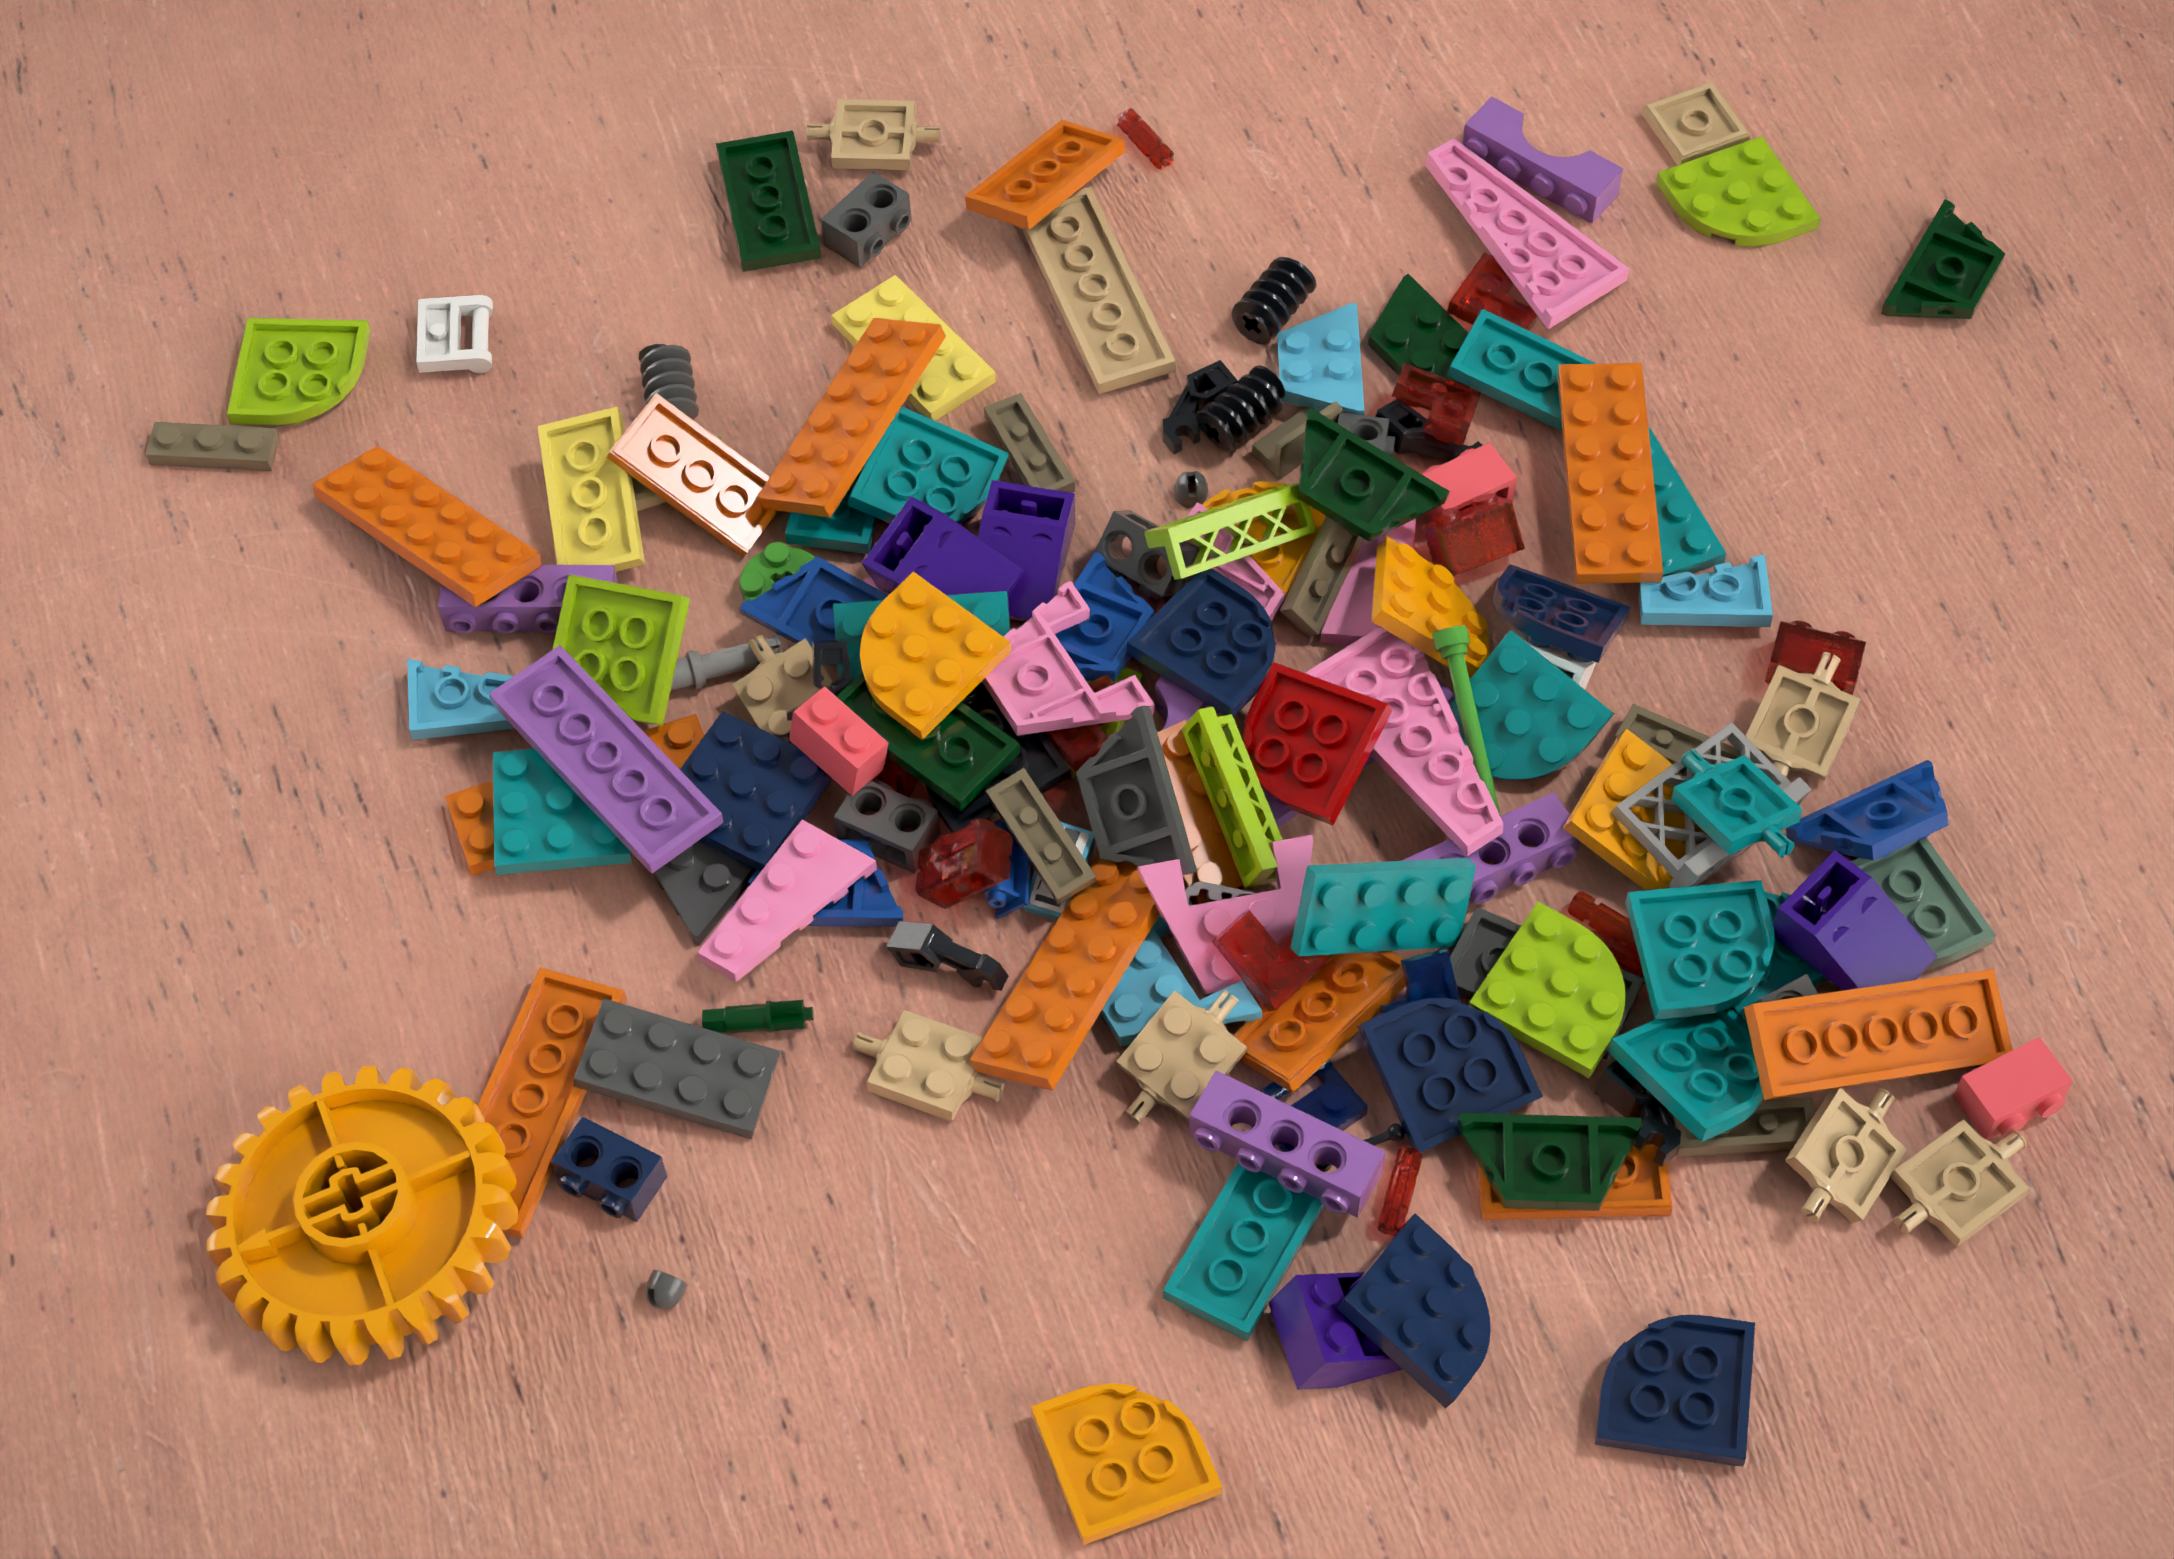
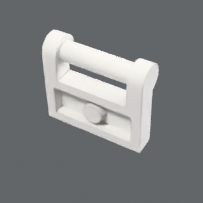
M484 295L418 299L416 363L419 373L469 369L474 373L482 374L491 370L492 354L488 351L489 318L493 315V301L491 298ZM461 316L473 317L472 349L460 350Z

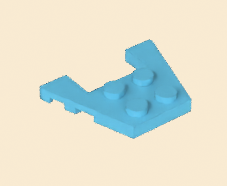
M1161 914L1100 1012L1120 1046L1130 1045L1174 990L1194 1006L1205 1008L1206 1010L1212 1006L1223 991L1222 989L1201 1000L1198 999L1160 937L1171 932ZM1242 980L1224 988L1230 992V997L1231 995L1235 996L1239 1002L1222 1021L1223 1024L1243 1020L1247 1023L1262 1019L1261 1008Z

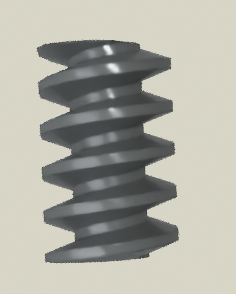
M653 344L639 351L638 359L640 361L642 386L644 388L643 395L646 405L657 393L694 420L698 416L699 407L696 403L697 394L694 390L695 381L692 377L693 368L690 364L691 355L689 351L682 346Z

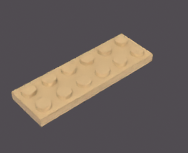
M1091 186L1076 191L1031 229L1021 228L1099 394L1176 371V361Z

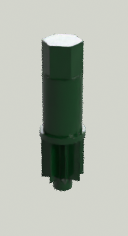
M804 1000L766 1001L764 1004L725 1006V1008L702 1010L703 1028L718 1033L768 1031V1033L781 1030L805 1029V1021L814 1020L813 1007H805Z

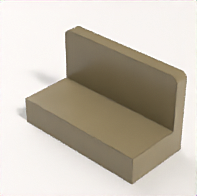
M1335 401L1319 413L1338 424L1342 406ZM1308 406L1252 445V456L1278 479L1283 478L1301 465L1306 418L1310 410Z

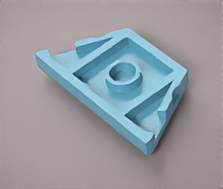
M1350 303L1277 333L1279 379L1282 381L1285 389V397L1281 399V402L1296 406H1308L1320 412L1336 401L1342 406V411L1365 416L1357 303Z

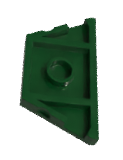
M1944 199L1885 300L1881 314L1900 317L1972 319L2002 266L2005 253L1994 242L1987 240L1983 236L1982 231L1972 221L1965 224L1953 213L1955 205L1951 201Z
M1409 274L1405 275L1369 333L1368 346L1418 396L1438 394L1443 390L1460 391L1470 389L1469 386L1447 376L1448 370L1468 332Z
M1310 408L1308 411L1297 496L1299 500L1369 542L1445 504L1450 493L1449 490L1316 410Z
M1459 1113L1458 1129L1503 1208L1599 1211L1642 1125L1641 1118L1490 1113Z

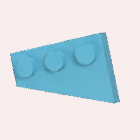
M1765 554L1751 557L1750 563L1732 567L1730 562L1714 565V571L1694 575L1687 571L1664 576L1661 582H1640L1638 598L1641 625L1771 627L1773 612Z

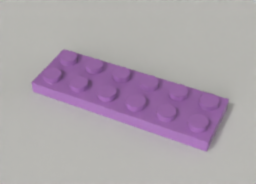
M560 645L489 693L491 703L651 874L724 823L722 813Z

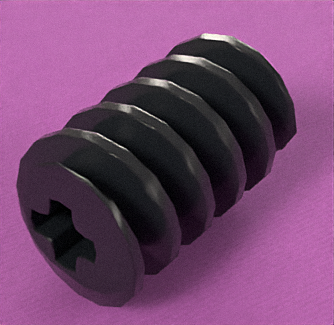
M1289 257L1274 259L1268 269L1264 270L1259 279L1252 284L1250 290L1246 291L1241 300L1234 305L1232 319L1236 328L1250 341L1264 345L1270 343L1271 336L1279 333L1281 325H1285L1289 321L1290 315L1296 313L1299 304H1303L1308 298V294L1313 293L1317 287L1314 275L1305 265Z
M1264 366L1253 367L1249 374L1243 375L1236 384L1230 385L1225 393H1220L1214 399V402H1209L1202 411L1197 412L1196 419L1200 429L1220 449L1225 452H1232L1236 447L1235 441L1243 443L1247 439V432L1254 434L1259 429V423L1266 425L1271 420L1270 414L1278 415L1282 411L1280 399L1285 397L1282 381L1275 373Z

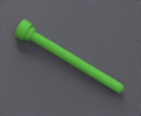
M1467 626L1445 628L1432 633L1436 652H1441L1442 659H1447L1466 745H1468L1473 756V764L1481 781L1485 782L1501 816L1464 655L1468 654L1467 646L1470 645Z

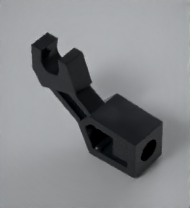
M1221 360L1187 375V385L1169 417L1163 419V442L1174 455L1182 451V440L1179 436H1188L1193 444L1200 441V429L1195 416L1197 412L1202 411L1209 402H1214V399L1220 393H1225L1230 385L1236 384L1238 381Z
M1399 398L1378 409L1375 416L1389 419L1388 436L1395 437L1394 452L1397 454L1417 452L1449 462L1467 449H1476L1483 446L1479 441L1471 446L1464 445L1467 432L1463 428L1441 432V434L1427 431L1428 419Z
M846 639L812 641L813 684L815 687L821 690L825 686L821 683L824 680L821 674V665L842 664L841 679L830 682L828 686H825L837 696L852 682ZM798 707L786 711L787 721L792 720L793 712ZM788 734V742L791 743V744H793V743L789 740L790 734Z
M898 922L886 947L900 966L937 972L940 964L943 963L957 969L956 972L973 987L980 988L985 980L991 985L993 990L1002 991L1009 975L1001 964L989 955L976 953L952 942L953 940L934 924Z
M1615 1060L1602 1071L1594 1093L1622 1116L1642 1119L1643 1125L1634 1147L1641 1151L1648 1144L1657 1146L1658 1150L1654 1162L1663 1167L1676 1156L1681 1142V1131L1674 1128L1665 1106Z

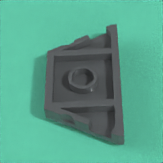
M1150 706L1137 707L1131 713L1133 717L1118 733H1112L1101 745L1099 753L1095 757L1089 758L1076 772L1100 859L1128 862L1136 866L1179 859L1183 875L1196 873L1197 868Z
M697 841L655 871L653 876L661 889L666 892L677 916L680 915L689 930L693 942L700 946L746 889L748 881L756 869Z

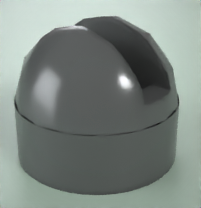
M1198 471L1183 472L1175 482V499L1180 505L1193 508L1197 502L1202 505L1207 500L1208 483L1204 475ZM1188 484H1194L1196 492L1188 493Z
M652 1270L646 1284L645 1293L647 1301L653 1307L669 1310L679 1303L688 1285L670 1274L659 1270Z

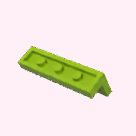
M1299 483L1277 486L1147 530L1144 534L1148 548L1165 546L1174 580L1314 533L1316 529L1310 506L1297 498ZM1291 504L1295 506L1300 527L1290 529L1280 522L1286 507ZM1253 517H1257L1268 524L1260 541L1247 534ZM1239 522H1240V524H1239L1238 527H1236L1235 525H1233V524H1236V523H1239ZM1221 528L1234 536L1226 553L1213 546L1218 531ZM1206 534V536H1205L1204 539H1202L1201 537H1199V536H1201V535ZM1189 540L1200 547L1194 563L1185 567L1179 543ZM1209 554L1213 556L1212 558L1207 559Z
M1213 706L1198 709L1181 730L1243 885L1246 889L1276 882L1275 870L1278 865L1269 842L1283 839L1233 715L1218 717Z

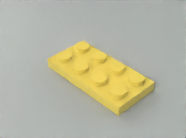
M896 275L831 315L832 325L854 347L873 318L941 325L946 337L907 397V400L919 412L934 421H937L996 382L995 371Z
M618 407L538 426L557 565H614L615 572L645 565L632 476L606 458L609 451L625 432L623 414Z

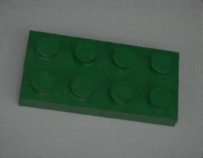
M793 130L716 143L743 272L822 258Z
M863 672L836 696L889 742L887 758L960 811L1020 754V744L962 702L922 740L887 714L876 703L865 683Z

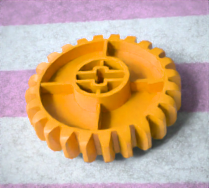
M376 1065L363 1066L357 1072L355 1084L347 1085L336 1070L324 1075L322 1079V1092L314 1096L305 1086L301 1084L295 1086L288 1093L291 1108L282 1113L275 1107H264L257 1116L265 1130L259 1136L250 1133L238 1134L232 1146L241 1157V1163H227L218 1167L214 1177L225 1195L215 1197L207 1203L206 1217L215 1228V1231L206 1239V1248L208 1255L219 1267L216 1272V1282L219 1288L235 1304L236 1312L250 1329L257 1332L264 1330L267 1338L279 1350L288 1352L299 1346L309 1361L323 1363L332 1356L337 1348L349 1366L362 1365L368 1358L370 1346L374 1344L379 1346L389 1361L401 1357L404 1351V1336L414 1333L422 1344L428 1346L438 1340V1329L435 1320L440 1316L444 1315L452 1322L461 1323L470 1315L468 1307L462 1299V1296L467 1291L476 1294L489 1293L495 1282L484 1263L502 1262L508 1258L511 1246L502 1230L509 1229L517 1223L518 1208L510 1196V1193L516 1187V1175L509 1161L504 1157L505 1146L494 1126L485 1123L481 1111L473 1100L467 1097L456 1098L449 1084L438 1078L426 1081L422 1085L412 1069L399 1068L393 1072L386 1084Z

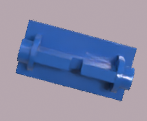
M1002 821L993 823L992 828L987 833V858L997 862L998 865L992 862L986 866V881L983 894L984 898L988 900V905L995 908L996 919H1000L1028 905L1030 894L1031 863Z

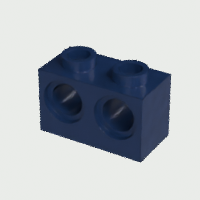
M583 1116L551 1161L558 1180L557 1183L565 1192L577 1198L585 1195L597 1201V1205L610 1216L621 1218L624 1215L635 1222H638L667 1178L662 1156ZM585 1159H597L589 1167H578V1164ZM632 1178L637 1180L630 1187H617L624 1179Z

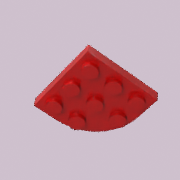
M1273 662L1248 711L1244 728V745L1261 786L1273 799L1293 811L1333 826L1388 721L1392 709L1386 702Z

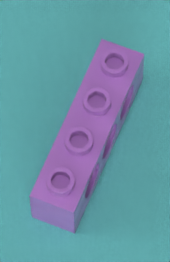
M542 565L488 599V602H483L477 607H474L441 584L438 608L445 631H455L458 633H470L472 631H498L500 633L540 631L543 633H556L568 575L618 583L614 565Z
M1555 792L1500 816L1503 821V834L1469 856L1451 839H1448L1401 861L1469 858L1476 865V871L1468 905L1474 902L1482 904L1507 887L1525 885L1534 879L1538 873L1552 867L1559 869L1568 865L1578 855L1580 841L1563 829L1570 814ZM1522 843H1533L1537 847H1527ZM1484 860H1493V861L1497 862L1498 864H1496V865H1490V864H1486V863L1483 862V861H1484Z
M1219 1071L1214 1072L1189 1115V1136L1200 1147L1211 1152L1221 1151L1235 1158L1240 1166L1251 1172L1262 1171L1278 1179L1283 1187L1292 1192H1305L1320 1199L1326 1208L1336 1213L1344 1214L1347 1212L1358 1218L1383 1173L1386 1151ZM1237 1123H1246L1252 1129L1237 1131L1231 1126ZM1279 1143H1287L1295 1149L1289 1152H1281L1273 1146ZM1328 1163L1335 1166L1337 1170L1327 1173L1320 1171L1316 1166Z

